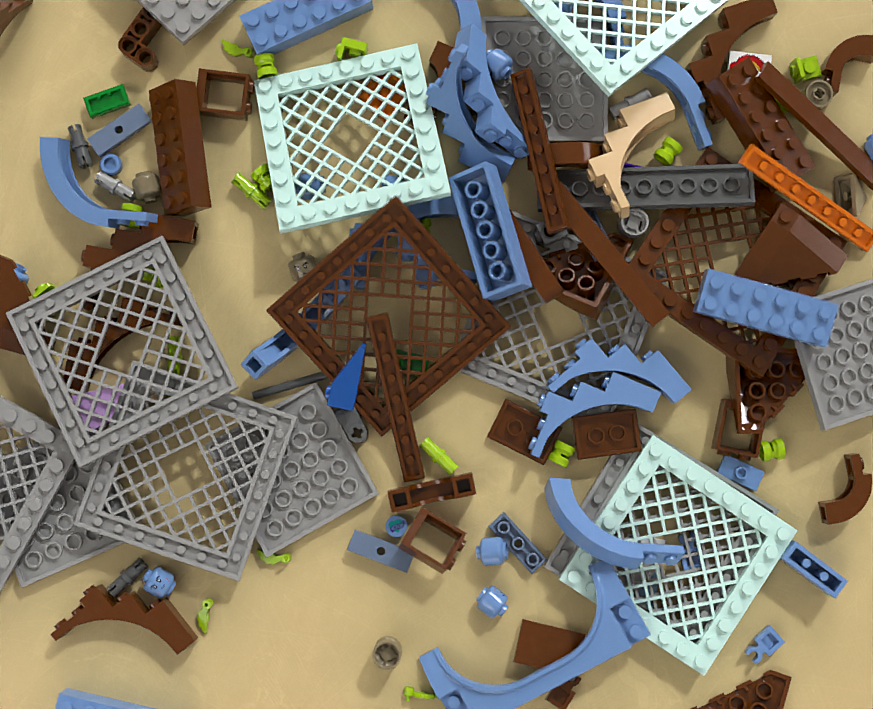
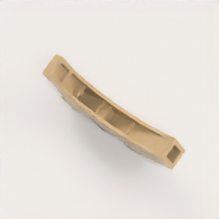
M667 93L620 109L619 119H617L619 129L604 134V144H602L604 154L588 160L586 174L589 181H593L596 188L603 187L605 195H609L611 198L610 202L614 213L618 212L621 219L629 217L630 205L621 189L620 180L627 158L644 137L657 128L673 122L675 119L676 108Z

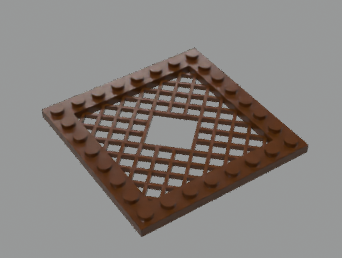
M707 147L695 165L733 163ZM754 178V206L725 207L723 210L716 211L715 207H710L711 211L701 213L700 208H696L697 214L691 215L688 214L692 208L665 209L629 264L668 310L670 318L733 361L738 362L740 366L751 371L752 374L760 379L764 376L787 338L763 332L760 336L759 330L754 329L756 339L746 340L744 329L749 327L738 325V327L728 328L727 321L722 320V325L715 320L717 318L693 312L695 304L692 303L690 293L699 291L702 281L701 276L704 274V272H700L698 262L708 260L709 268L715 270L709 245L747 239L750 250L753 245L751 238L759 236L763 229L762 222L768 221L781 203L800 214L839 249L842 250L847 241L777 193H771L768 187ZM754 209L757 219L747 220L745 210ZM740 211L742 221L733 222L731 212ZM760 211L769 217L761 218ZM726 213L728 223L719 225L716 214ZM712 215L714 226L704 227L702 217ZM698 217L700 228L690 229L688 219ZM684 221L686 230L677 231ZM758 223L760 233L750 234L748 224ZM744 225L746 235L736 237L734 226ZM729 227L732 238L722 239L720 229ZM715 229L718 240L708 241L706 231ZM701 232L703 242L694 244L691 233ZM687 234L689 244L679 246L677 235ZM673 238L675 247L666 248ZM705 246L707 256L697 258L695 247ZM690 248L693 259L682 260L680 250ZM676 251L678 261L668 263L666 252ZM662 254L664 263L655 265ZM694 262L696 273L686 275L684 264ZM679 265L682 276L671 277L669 266ZM665 267L667 278L657 279L655 269ZM827 273L817 274L816 278L799 281V278H797L793 286L790 279L787 282L788 288L784 289L813 297ZM697 277L699 288L689 289L687 278ZM683 279L685 290L675 292L673 281ZM663 282H668V283H669V288L666 287V286H665L664 284H662V283H663ZM686 294L687 300H685L680 295ZM737 330H739L740 336H738L737 334H735V333L732 332V331H737Z
M397 195L389 200L266 310L324 375L333 382L334 378L345 366V362L337 354L347 355V363L350 355L355 353L350 351L351 340L363 341V343H366V341L371 342V338L366 337L368 296L411 299L409 340L394 339L395 346L396 343L408 344V355H398V359H408L407 370H401L402 374H407L405 390L411 412L511 328V325L489 300L483 299L482 292ZM393 227H395V229H396L399 233L388 232V231H390ZM384 236L383 247L372 246ZM387 236H400L399 248H387ZM403 238L413 249H402ZM371 250L383 251L382 263L370 262ZM367 251V262L355 261ZM386 251L399 252L398 264L386 263ZM402 252L414 253L413 265L401 264ZM417 253L428 266L417 265ZM355 264L367 265L366 277L354 276ZM351 265V276L340 275ZM370 266H382V278L370 277ZM385 267H398L397 279L385 278ZM401 268H413V279H400ZM416 269H429L428 281L416 280ZM432 270L442 282L431 281ZM335 279V290L324 289ZM338 279H350V291L338 290ZM354 280L366 281L365 292L353 291ZM369 281L381 282V293L369 292ZM385 282L397 283L396 294L384 293ZM400 283L412 284V295L399 294ZM415 284L428 285L427 296H416ZM431 285L443 286L442 297L430 296ZM446 286L456 298H445ZM319 293L318 304L308 303ZM322 293L334 294V305L322 304ZM338 294L350 295L349 306L337 305ZM353 295L365 296V307H354ZM414 299L427 300L426 311H414ZM430 300L442 301L441 312H429ZM445 301L457 302V313H444ZM460 303L470 314H460ZM302 307L303 316L298 312ZM306 307L318 308V319L306 318ZM322 308L334 309L333 320L321 319ZM337 309L349 310L348 321L337 320ZM352 310L364 311V322H353ZM413 315H426L425 326H413ZM429 315L441 316L440 327H428ZM444 316L456 317V328H443ZM459 317L472 318L471 330L459 329ZM475 319L479 323L476 328H474ZM308 322L318 323L317 332ZM321 323L333 324L332 335L321 334ZM336 324L348 325V336L336 335ZM351 326H363V337H352ZM413 329L425 330L424 341H412ZM428 331H440L439 342H427ZM443 332H455V343H442ZM458 333H469L458 342ZM323 338L332 339V348ZM335 340H347V351L335 350ZM412 344L424 345L423 356L411 355ZM427 346H439L438 357H426ZM442 347H452L441 357ZM365 352L355 408L382 437L392 427L387 406L381 403L385 402V398H378V389L382 387L381 383H379L378 367H365V356L375 357V354ZM411 359L423 360L422 371L410 370ZM426 360L436 361L425 370ZM364 371L376 372V383L364 382ZM410 374L419 375L409 384ZM366 386L375 387V395Z

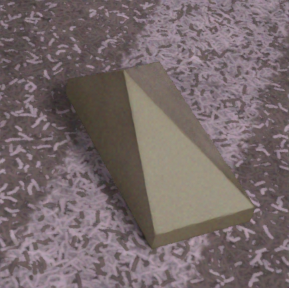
M856 174L835 177L836 204L854 217L859 216L867 196Z

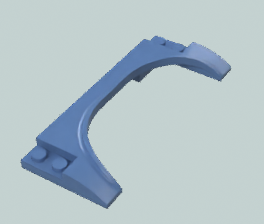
M599 560L588 566L595 584L597 607L592 627L585 639L571 653L518 681L492 685L467 679L446 662L439 647L421 655L419 659L437 698L441 699L445 708L515 709L630 649L634 643L650 636L649 629L613 565Z

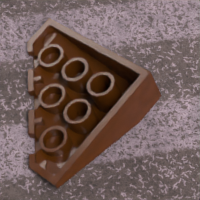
M781 203L767 221L734 273V276L763 284L770 283V286L786 284L790 279L799 278V281L816 278L817 274L828 273V276L837 274L848 255L800 214Z
M616 233L608 234L610 242L626 260L633 240ZM583 243L577 244L578 249L566 252L564 248L549 253V258L543 260L564 290L562 294L554 299L580 314L597 320L615 284L613 279L597 260L594 262L590 251Z
M0 255V349L25 355L6 312L29 302L28 297L32 294L25 281L20 282L14 271L18 267L14 260ZM43 335L47 345H49L51 337ZM56 341L54 342V345H53V347H52V351H54V347H55Z
M780 348L764 376L760 379L752 374L751 371L740 366L738 362L726 356V373L737 434H760L765 428L763 425L770 417L774 418L785 407L783 403L788 397H794L804 386L802 382L805 380V376L796 348Z
M769 670L763 673L764 677L753 682L750 679L736 686L737 690L727 695L722 693L709 699L708 704L700 708L695 706L691 709H783L792 677Z

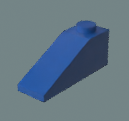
M362 343L334 378L331 386H327L325 398L328 399L327 406L353 411L366 343Z

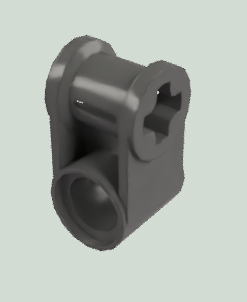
M355 406L353 411L340 408L334 412L339 424L351 441L363 443L367 440L368 430ZM356 428L363 430L361 439L353 437Z

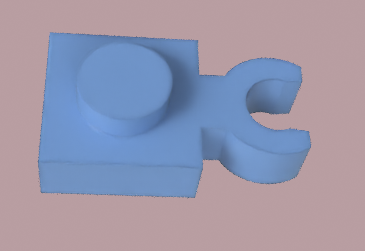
M690 532L691 537H694V532ZM679 534V542L684 545V553L687 554L683 536ZM695 540L688 541L691 553L698 551L697 546H694ZM699 555L692 556L694 568L701 567ZM688 557L681 559L683 570L691 569Z
M768 624L753 638L757 644L748 646L744 652L749 655L755 651L756 656L752 661L756 664L761 661L764 652L768 656L772 655L785 641Z

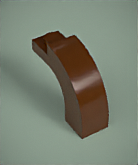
M858 35L843 41L823 61L820 68L822 76H827L824 78V81L831 85L833 96L839 92L842 70L845 63L851 61L873 62V35Z
M550 143L556 168L576 167L588 169L589 159L603 155L602 145L595 143ZM527 155L528 171L533 172L530 157Z
M844 454L848 475L847 487L839 497L818 502L822 523L830 525L847 521L857 515L866 505L872 491V474L863 473L864 461L860 454Z

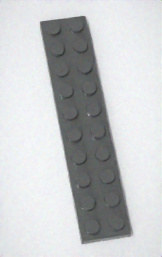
M741 164L623 168L621 174V189L630 205V209L755 205L754 175ZM586 169L556 170L559 182L563 183L585 211L613 210L610 196L605 195L602 186L596 188L594 182L589 181ZM537 190L538 212H543Z

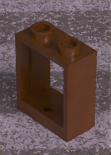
M199 68L196 89L200 115L247 121L248 115L252 113L250 95L254 94L255 82L252 81L251 76L243 73ZM211 80L244 84L241 112L207 108Z
M721 399L711 449L717 450V454L730 456V453L738 454V459L750 461L751 457L758 458L763 431L760 434H751L748 451L720 445L727 409L733 410L731 399Z
M422 507L398 548L443 574L446 569L450 571L456 562V559L453 557L456 551L461 552L466 544L464 540L466 533ZM424 521L455 539L442 564L410 545Z

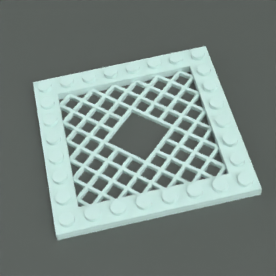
M592 0L519 1L609 97L729 0H647V8L636 7V0H632V7L592 2ZM651 1L661 2V10L651 9ZM665 2L676 3V12L665 11ZM562 4L573 5V13L562 12ZM680 4L687 5L680 11ZM577 5L588 6V15L577 14ZM592 7L603 8L602 17L591 16ZM606 9L617 10V18L606 17ZM621 10L632 12V20L621 19ZM636 12L647 13L646 22L636 21ZM651 14L661 15V24L651 23ZM665 16H672V18L665 23ZM576 19L587 20V29L577 28ZM591 21L602 22V30L591 29ZM606 22L617 23V32L606 31ZM621 24L632 25L631 34L621 33ZM636 26L646 27V35L635 34ZM650 27L658 28L656 31L650 34ZM591 34L602 35L601 44L590 43ZM606 36L616 37V46L605 45ZM620 38L631 39V47L620 46ZM635 39L643 40L635 46ZM605 49L616 51V60L605 58ZM620 51L628 52L620 58Z
M417 43L254 80L281 234L376 213L395 195L406 206L451 196L432 107L426 104L429 96L426 95L427 85ZM386 74L382 80L376 77L379 75ZM391 75L400 79L395 86L387 83ZM361 79H365V81L362 83V85H361L360 83L356 82V81H357V80H361ZM371 79L379 83L374 91L366 87ZM403 82L405 84L406 93L399 89ZM344 83H345V85L342 87V89H340V88H338V87L335 86V85H339V84H344ZM350 84L359 88L354 96L345 92ZM383 86L392 90L386 98L378 94ZM325 88L321 94L314 91L317 89ZM330 88L338 92L333 101L325 97ZM362 91L371 95L366 103L358 99ZM304 93L301 98L295 96V94ZM310 93L318 97L313 105L305 102ZM395 93L404 97L399 105L390 101ZM342 95L351 99L345 107L337 103ZM375 97L383 101L378 110L370 106ZM289 98L297 101L292 110L284 106ZM321 100L330 104L325 112L316 108ZM407 100L409 102L410 111L403 108V105L406 103ZM354 102L363 106L357 114L349 110ZM387 104L396 108L391 116L382 112ZM301 105L309 108L304 117L296 113ZM333 107L342 111L336 119L328 115ZM281 109L289 113L284 121ZM366 109L375 113L370 121L361 117ZM313 111L321 115L316 124L308 120ZM399 111L408 115L403 123L394 119ZM346 113L379 131L356 163L323 145ZM292 116L301 120L295 128L287 124ZM378 116L387 120L382 128L373 124ZM325 118L334 122L328 130L320 126ZM411 118L415 130L406 126ZM391 122L399 126L394 135L386 131ZM304 123L313 127L307 135L299 131ZM285 128L292 131V133L289 135L287 139ZM403 129L412 133L407 142L398 138ZM316 130L325 134L319 142L311 138ZM296 134L304 138L299 146L291 143ZM382 134L391 138L386 146L377 142ZM415 137L417 139L418 148L411 145V142ZM308 141L316 145L311 154L303 150ZM395 141L404 145L398 154L389 149ZM288 146L296 150L291 157ZM373 146L382 150L377 158L368 154ZM320 148L329 152L323 161L315 157ZM407 148L416 152L411 160L402 156ZM299 153L308 157L302 165L294 161ZM386 153L395 157L390 165L381 161ZM332 155L341 159L335 168L327 164ZM419 156L421 157L423 168L414 163ZM365 157L374 162L369 170L360 166ZM311 160L320 164L315 172L306 168ZM398 160L408 164L402 173L393 168ZM344 162L353 166L347 175L339 171ZM291 164L299 169L294 177ZM378 164L386 168L381 177L372 173ZM323 167L332 171L327 179L318 175ZM411 167L420 171L415 180L406 175ZM357 169L365 173L360 182L351 178ZM303 171L311 176L306 184L297 180ZM390 171L399 176L394 184L384 180ZM336 174L345 178L339 187L330 182ZM369 176L378 181L373 189L364 185ZM315 178L323 183L318 191L309 187ZM348 181L357 185L351 194L343 190ZM295 184L302 187L298 195H296ZM327 186L336 190L330 199L322 195ZM306 190L315 195L309 204L301 200Z
M654 435L650 436L594 522L599 528L611 535L617 532V537L620 539V529L631 526L633 538L625 540L638 543V540L649 538L650 544H654L653 537L693 529L702 571L661 579L658 563L643 567L641 563L638 569L628 570V568H624L625 571L617 572L618 576L626 575L628 586H625V588L629 590L633 603L651 633L646 638L703 676H705L798 531ZM658 466L664 468L663 470L656 471ZM666 473L668 484L657 486L655 475ZM670 473L682 481L672 483ZM651 478L653 487L644 489ZM684 484L686 496L675 498L673 486ZM688 485L700 493L690 495ZM669 487L671 499L660 501L658 490ZM654 491L656 502L645 504L643 493ZM640 495L642 505L632 507ZM702 496L704 508L693 510L691 498ZM706 497L718 505L708 507ZM687 499L689 511L678 513L676 501ZM672 502L674 514L663 516L661 505ZM657 506L660 517L648 519L646 508ZM720 508L722 520L711 522L709 510ZM643 509L645 520L633 522L631 511ZM724 509L737 517L726 519ZM705 511L707 523L696 525L694 513ZM628 514L630 523L621 525ZM690 514L692 526L681 528L679 516ZM675 517L678 529L666 531L664 520ZM738 520L740 532L729 534L727 522ZM742 520L755 529L744 531ZM661 521L663 532L651 534L649 523ZM646 523L648 535L637 537L634 526ZM723 523L725 535L714 537L712 525ZM708 526L710 538L699 540L697 528ZM756 532L758 544L747 546L745 534ZM760 532L765 535L763 541L761 540ZM741 535L743 547L732 549L730 537ZM726 538L728 550L717 552L715 540ZM711 541L714 553L702 555L700 543ZM578 547L558 579L597 604L595 584L592 575L589 573L588 566L597 562L598 559ZM757 548L750 559L748 549ZM744 550L746 562L735 564L733 552ZM729 553L732 565L721 567L718 555ZM714 556L717 568L706 570L703 558ZM746 566L738 578L736 567ZM732 568L735 580L724 582L721 570ZM655 569L657 580L646 582L644 571ZM718 571L720 583L709 585L707 573ZM640 572L643 583L631 585L629 574ZM703 574L705 586L694 588L692 576ZM688 577L690 589L679 591L677 580ZM673 581L675 592L664 594L662 583ZM658 584L661 595L649 597L647 586ZM734 584L727 595L725 585ZM721 586L723 598L712 600L710 588ZM644 587L646 598L634 600L632 589ZM706 589L708 601L697 603L695 592ZM691 593L693 604L682 606L680 595ZM676 596L679 607L667 609L665 598ZM662 599L664 610L652 612L650 601ZM647 602L649 613L636 604ZM723 602L715 614L713 604ZM709 605L711 616L700 618L698 607ZM695 608L697 619L685 621L683 610ZM680 611L682 622L670 624L668 613ZM665 614L667 625L654 616ZM711 620L703 632L701 622ZM698 623L700 634L689 636L686 625ZM683 626L685 637L672 628ZM699 638L696 644L690 641L692 639Z

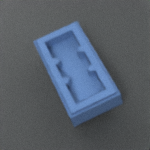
M724 455L717 469V472L753 491H757L765 473L738 459Z

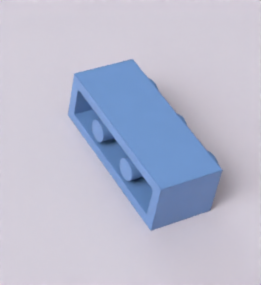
M791 540L780 557V560L833 598L838 596L848 580L796 541Z

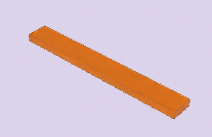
M749 145L738 161L739 164L865 252L869 251L873 245V229L755 145Z

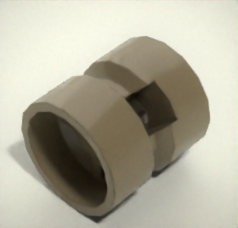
M824 80L813 81L801 91L819 110L829 104L833 98V89Z
M385 636L377 641L373 651V659L379 668L390 670L399 664L402 653L400 642L392 636Z

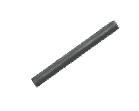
M318 372L253 391L252 396L256 400L328 378L323 372Z

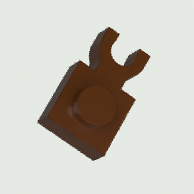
M577 676L573 682L568 680L551 689L545 700L558 709H566L576 694L571 689L579 684L581 678Z

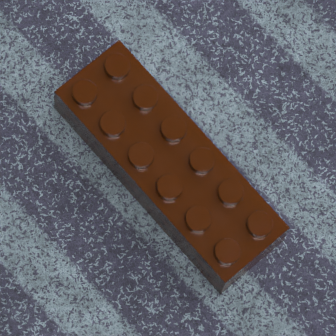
M750 57L706 84L745 150L750 144L755 145L798 177H801L815 167L814 162L775 98L754 79L758 74V70ZM766 183L771 193L777 191L771 185Z
M173 79L149 90V101L151 104L164 215L188 216L212 206L196 82Z

